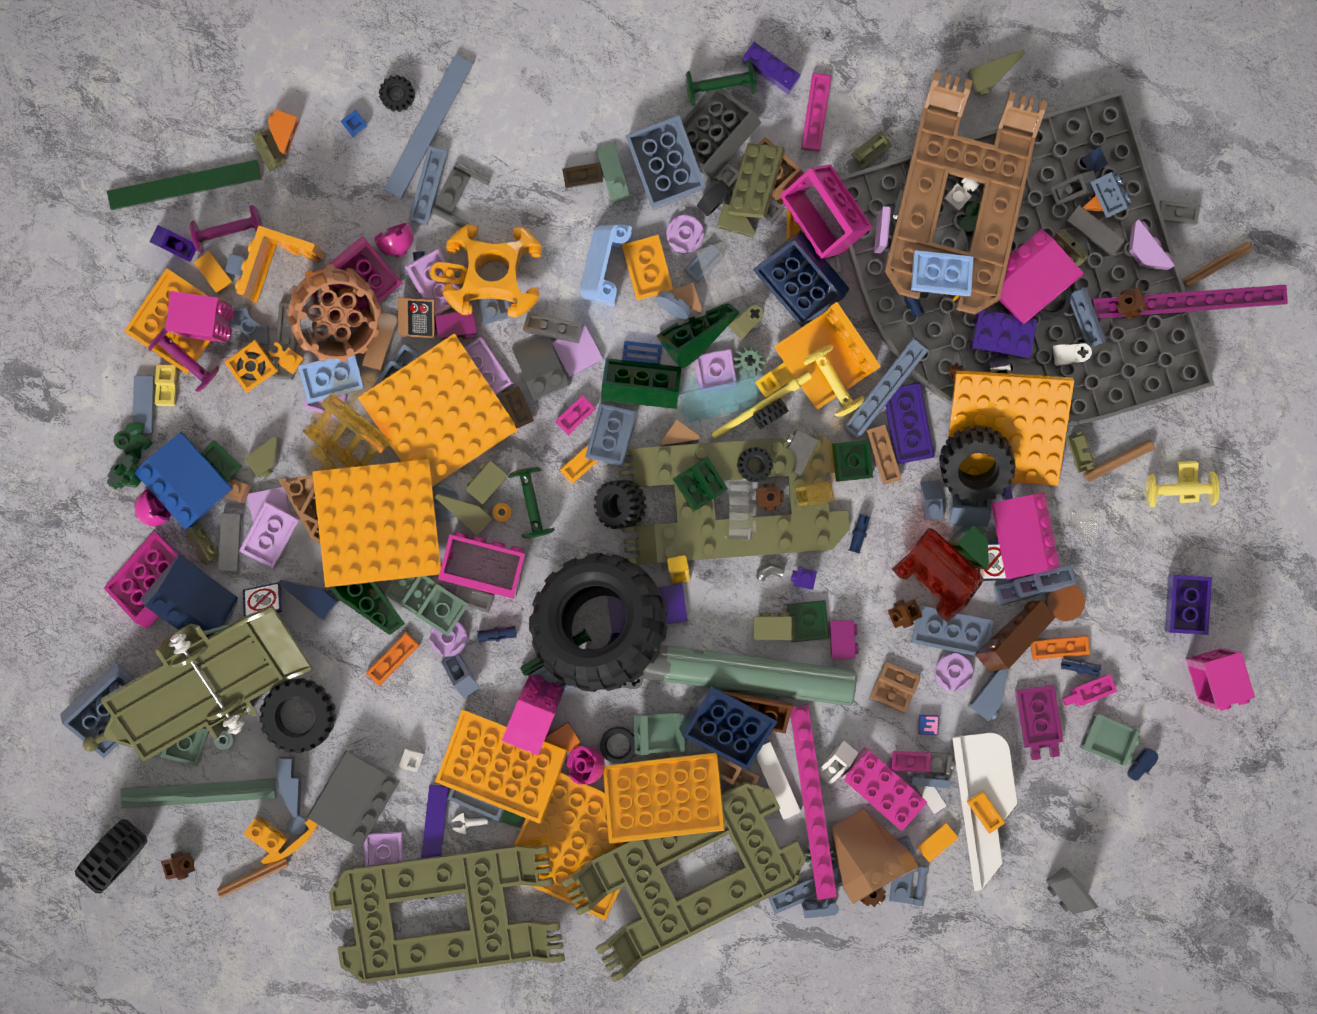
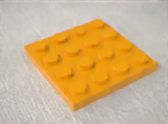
M166 268L124 332L148 348L150 342L166 327L170 291L203 296L208 295ZM170 332L166 334L196 362H198L211 343L208 340L181 337ZM159 344L152 349L153 352L186 374H190L188 369Z

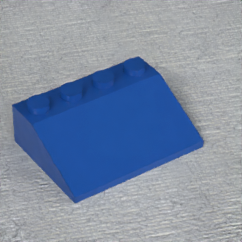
M183 432L178 433L148 458L135 473L185 530L195 526L233 489Z

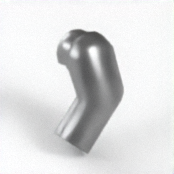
M768 563L758 568L756 578L764 581L771 574L782 578L785 569Z

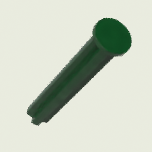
M583 628L582 632L573 636L577 647L588 641L592 642L585 628ZM536 657L522 665L520 669L524 676H528L542 668L544 664L539 657Z

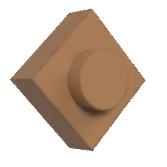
M232 479L230 486L233 489L226 497L245 504L251 485Z

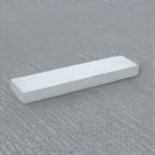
M769 741L762 746L756 758L769 788L772 790L780 806L779 811L784 820L801 813Z

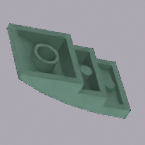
M428 576L394 579L384 592L386 596L446 636H449L469 605Z
M203 727L156 755L197 766L208 729Z

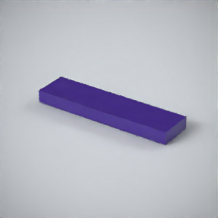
M429 785L421 858L441 856L449 787Z

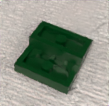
M709 457L704 458L673 478L693 511L728 490Z

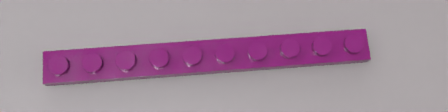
M1287 285L1143 295L1148 309L1141 312V315L1288 304ZM1117 297L1091 300L1098 319L1125 317L1124 314L1120 315L1116 307V303H1119Z

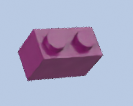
M474 310L469 315H462L456 312L435 316L438 338L440 340H444L454 333L457 337H463V340L472 339L474 335L478 334Z
M854 620L829 621L831 659H856L855 654H859L858 643H855L854 635H858L857 624H854Z

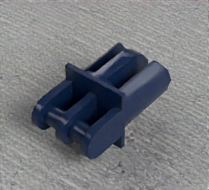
M1149 748L1141 750L1136 758L1131 761L1134 764L1128 770L1127 776L1137 781L1144 773L1150 775L1148 772L1156 764L1158 754Z

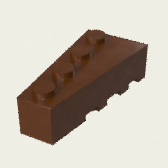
M1042 600L1030 601L1018 615L975 655L988 671L1010 669L1056 617Z

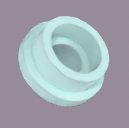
M223 730L220 736L214 740V744L218 749L226 750L232 746L233 736L231 733L229 734ZM221 737L226 738L225 744L220 742Z

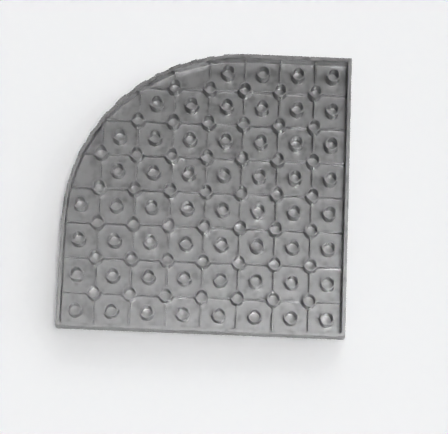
M1124 90L1044 114L1034 143L1010 251L1011 255L1040 229H1043L1052 238L1059 230H1066L1075 239L1071 245L1074 247L1079 243L1089 255L1079 266L1083 275L1067 289L1071 293L1086 287L1091 300L1117 297L1122 291L1126 289L1133 290L1139 287L1142 295L1186 292ZM997 129L968 138L993 145ZM1098 147L1101 148L1108 165L1094 173L1096 179L1116 171L1123 178L1124 190L1128 191L1132 198V207L1106 218L1104 211H1088L1125 240L1114 256L1108 254L1066 222L1078 205L1083 207L1096 195L1095 191L1056 205L1050 188L1074 176L1089 172L1081 159ZM912 155L840 176L872 225V228L847 249L869 317L881 339L896 359L913 337H916L930 349L911 372V375L933 394L952 405L955 381H952L950 377L949 366L957 362L959 366H963L964 371L991 372L989 358L1004 355L970 349L976 314L956 310L958 299L952 300L955 295L921 291L919 301L925 313L914 318L907 302L905 303L904 301L905 297L897 292L884 271L896 224V219L892 218L893 205L900 183L905 184ZM948 174L932 243L969 252L973 232L964 231L957 223L959 218L966 216V203L957 211L944 200L945 196L957 183L963 187L961 181L964 178ZM980 183L973 192L971 190L967 191L972 195L968 201L980 204L984 183ZM884 206L890 207L891 212L888 244L880 254L874 253L877 214ZM1140 220L1147 224L1150 229L1148 232L1152 237H1156L1161 242L1162 250L1172 256L1174 267L1163 270L1139 266L1129 253L1131 227L1134 222ZM840 225L842 235H844L845 231ZM1058 295L1044 309L1049 311L1057 310L1062 304V295ZM999 301L984 309L1013 315ZM1070 303L1065 313L1056 318H1045L1038 313L1031 319H1036L1037 325L1030 358L1025 360L1009 357L1011 374L1074 378L1067 426H1076L1109 418L1215 385L1192 312L1140 315L1132 319L1130 317L1099 318L1098 321L1106 342L1091 347L1092 355L1084 362L1055 366L1053 346L1086 344ZM1081 348L1077 352V354L1081 355L1083 358V356L1086 354V351H1082Z

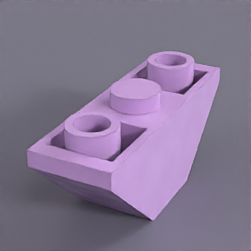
M1140 220L1134 222L1131 227L1129 253L1139 266L1163 270L1174 267L1172 256L1162 250L1161 242L1156 237H1152L1148 232L1150 229L1147 224Z

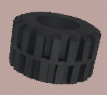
M626 479L609 481L601 485V489H598L596 492L598 496L594 497L596 501L594 508L597 510L595 514L600 517L599 521L611 529H621L637 525L636 523H639L642 520L641 517L646 513L644 512V509L647 507V504H644L646 496L642 495L644 493L643 490L638 489L639 485ZM618 496H620L623 501L622 513L619 511L617 507Z

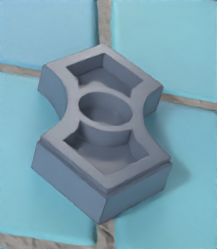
M248 307L234 308V318L230 320V327L241 330L247 336L249 343L256 339L260 345H269V326L254 321L250 316Z

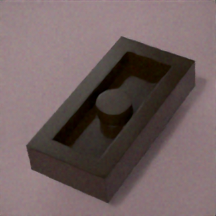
M600 162L562 169L566 189L603 182Z
M519 386L501 393L516 429L534 422Z

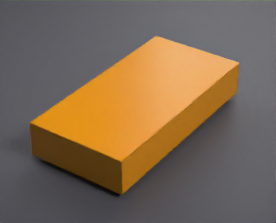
M210 251L194 262L217 294L233 283Z
M588 445L560 469L571 484L598 462L585 458Z
M980 791L966 801L989 834L1005 823L983 791Z
M945 822L919 844L917 848L930 863L959 837Z

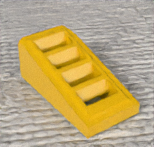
M686 556L668 558L667 563L671 583L676 584L690 581Z

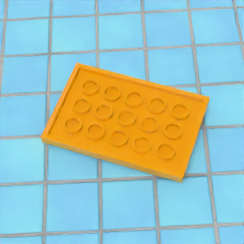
M462 709L435 782L539 824L542 823L568 750L544 741L539 755H535L502 741L507 726Z
M709 753L605 766L603 776L609 843L725 831L718 754Z

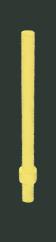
M807 372L796 380L795 378L790 380L788 385L712 432V436L714 439H717L789 392H795L800 388V385L810 380L812 376Z

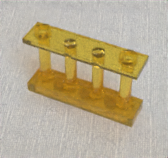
M333 393L320 404L326 410L316 425L312 422L302 431L310 440L317 443L346 468L367 466L377 451L382 453L392 443L388 437ZM333 414L340 420V424L330 437L322 431V428ZM346 427H349L355 432V436L345 449L337 443V440ZM361 439H363L371 447L361 461H359L352 455V452Z

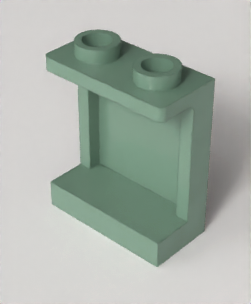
M675 712L634 715L635 754L649 755V753L685 752L687 740L679 730L680 725L685 719L684 714Z
M1094 712L1080 748L1126 767L1127 763L1130 764L1132 761L1134 746L1139 744L1141 738L1139 735L1140 731Z

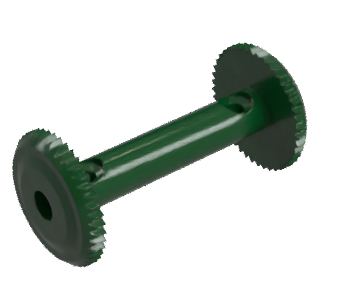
M746 61L747 72L698 82H692L691 73L687 71L685 82L690 103L696 105L694 93L742 84H750L751 93L755 94L757 91V81L752 62Z
M539 467L520 469L508 475V478L520 476L532 529L531 533L521 535L524 539L548 535L555 530L554 527L543 530L531 474L541 471Z

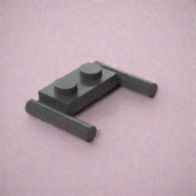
M456 162L431 213L461 228L469 224L452 215L471 177L486 185H489L491 178Z

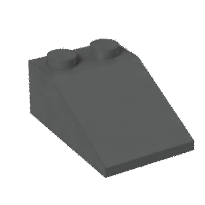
M540 336L512 348L534 401L570 387L549 337Z
M1061 868L1046 880L1049 885L1047 887L1048 891L1053 897L1056 895L1061 900L1059 904L1065 912L1069 910L1072 914H1077L1099 907L1076 877L1066 868Z

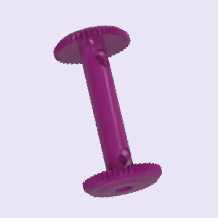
M254 205L249 206L251 217L247 219H240L204 230H199L196 221H191L190 233L196 250L199 253H204L203 241L245 231L250 228H255L257 232L258 226L263 227L257 208Z
M164 327L150 342L148 350L151 351L157 344L163 347L201 381V384L195 389L196 392H200L217 375L219 367L216 366L211 373H208L166 335L168 331H165Z

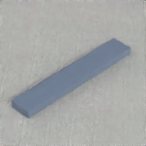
M913 337L843 428L855 438L860 439L930 349L916 337Z

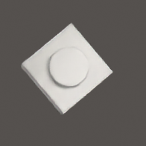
M405 749L399 767L417 772L424 754Z

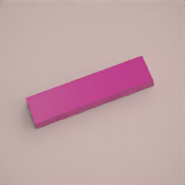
M812 73L801 146L802 150L816 152L821 150L831 75Z

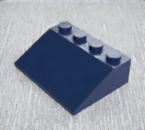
M801 230L785 241L753 269L801 327L821 315L834 303L844 299L850 289L825 258L821 259L816 254L813 245Z
M180 554L175 557L141 597L145 607L176 629L180 630L188 624H195L200 626L202 631L221 627L238 599L236 595Z
M711 686L688 712L679 730L683 737L748 770L778 721Z

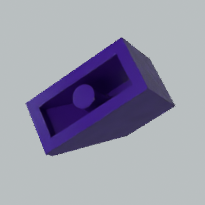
M157 225L149 241L188 262H191L196 252L192 241Z

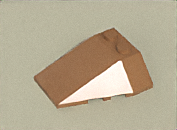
M864 809L830 827L842 877V886L852 904L869 896L872 892L897 878L903 877L919 868L910 851Z

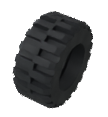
M975 425V428L972 429L968 426L962 432L956 431L953 438L949 437L946 440V445L942 446L941 455L939 456L940 470L945 486L948 487L949 492L953 495L957 493V498L961 500L967 498L968 502L974 503V500H979L980 503L985 502V499L988 498L990 500L995 499V495H1002L1005 492V487L1008 488L1011 485V479L1015 476V459L1009 441L1006 437H1002V433L999 431L993 432L991 427L986 426L985 429H982L981 425ZM984 453L995 459L991 469L983 474L971 475L959 468L961 462L972 454Z
M304 678L287 680L272 688L270 693L263 699L264 703L260 707L261 716L259 717V722L263 725L261 730L268 736L266 739L270 743L273 742L275 744L274 747L278 749H284L288 753L308 752L323 743L333 730V724L336 720V714H334L335 704L331 701V695L325 692V688L322 685H317L315 681H308ZM303 698L313 706L316 718L313 726L307 732L300 734L292 733L283 725L280 712L284 703L289 699Z
M120 820L80 862L75 870L76 877L93 892L102 893L144 848L148 841L146 835L128 820Z

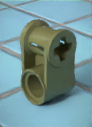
M757 305L750 306L728 327L742 340L763 318L762 308ZM750 310H759V318L754 317L752 319L750 317L752 314Z

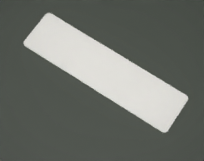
M906 771L909 777L915 776V773H923ZM915 785L922 797L928 802L927 804L934 814L946 807L945 802L935 787Z

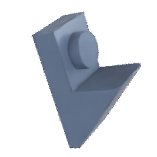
M940 480L920 482L924 520L944 518L942 504L944 497Z

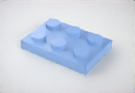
M915 250L913 253L911 290L970 297L973 256Z
M356 355L348 357L349 361L341 362L340 359L327 358L326 361L319 360L298 366L308 404L365 389Z

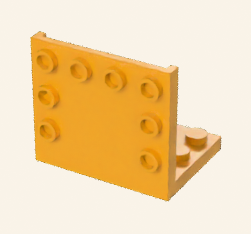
M258 226L254 241L251 240L248 246L249 256L247 259H244L241 270H243L242 276L237 279L235 285L236 293L258 303L277 245L293 255L300 256L301 253L304 257L314 262H318L319 259L324 261L326 253L313 243Z
M838 302L831 305L826 312L774 346L795 379L807 372L812 376L810 380L800 385V387L816 410L837 396L816 361L807 365L804 364V359L813 351L828 344L833 345L834 348L825 355L846 390L881 367Z

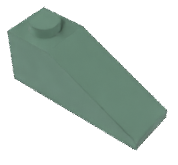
M615 143L596 148L611 204L630 199Z

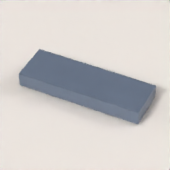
M1086 287L1071 292L1070 303L1085 343L1091 348L1106 342Z
M134 376L133 422L144 424L141 434H153L154 376Z

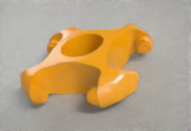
M467 224L456 231L446 242L447 253L455 254L459 249L464 250L468 255L469 266L463 287L457 291L454 285L445 284L443 296L457 312L462 315L472 314V305L468 301L493 298L515 303L508 306V316L519 317L537 303L540 295L539 289L530 288L526 291V294H523L518 288L516 279L518 267L524 254L529 253L534 258L541 257L542 246L533 234L524 227L513 228V237H516V240L519 241L490 244L469 239L474 238L475 235L477 236L478 226ZM490 261L501 262L508 268V273L504 278L493 282L483 280L478 276L477 272L483 264Z

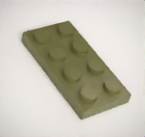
M747 143L728 209L730 215L766 219L785 153L783 146Z

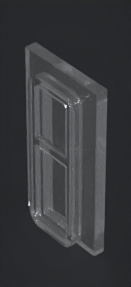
M725 241L695 251L714 306L743 296Z

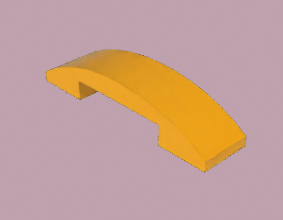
M309 819L305 822L309 828L307 832L285 851L280 848L275 856L268 854L261 862L263 864L271 863L289 856L313 835L319 825Z

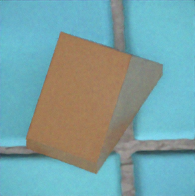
M694 283L667 291L674 294L676 300L680 298L685 301L691 310L701 313L702 307Z
M676 420L662 439L661 446L699 440V435Z

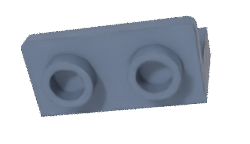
M1116 171L1090 182L1106 218L1132 207V198L1128 191L1125 192L1123 178Z

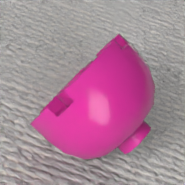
M406 223L388 228L384 235L380 232L374 237V241L382 253L388 256L396 255L397 258L407 254L406 250L411 247L414 238L409 223L407 225Z
M148 488L137 496L134 510L135 516L140 522L148 526H160L170 520L172 514Z
M579 746L571 750L567 759V768L570 767L571 773L569 777L574 783L579 785L592 784L599 780L605 769V761L602 754L590 746Z

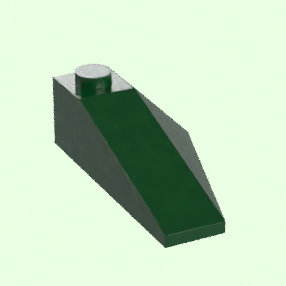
M377 582L330 587L342 603L348 605L388 635H391L405 624Z

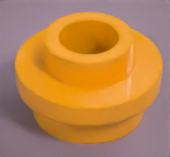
M498 503L494 506L492 514L497 521L505 522L511 517L512 510L508 504ZM500 509L505 510L506 513L504 516H500L498 514V511Z

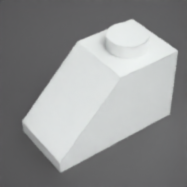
M843 741L818 769L819 777L831 785L851 766L858 752Z

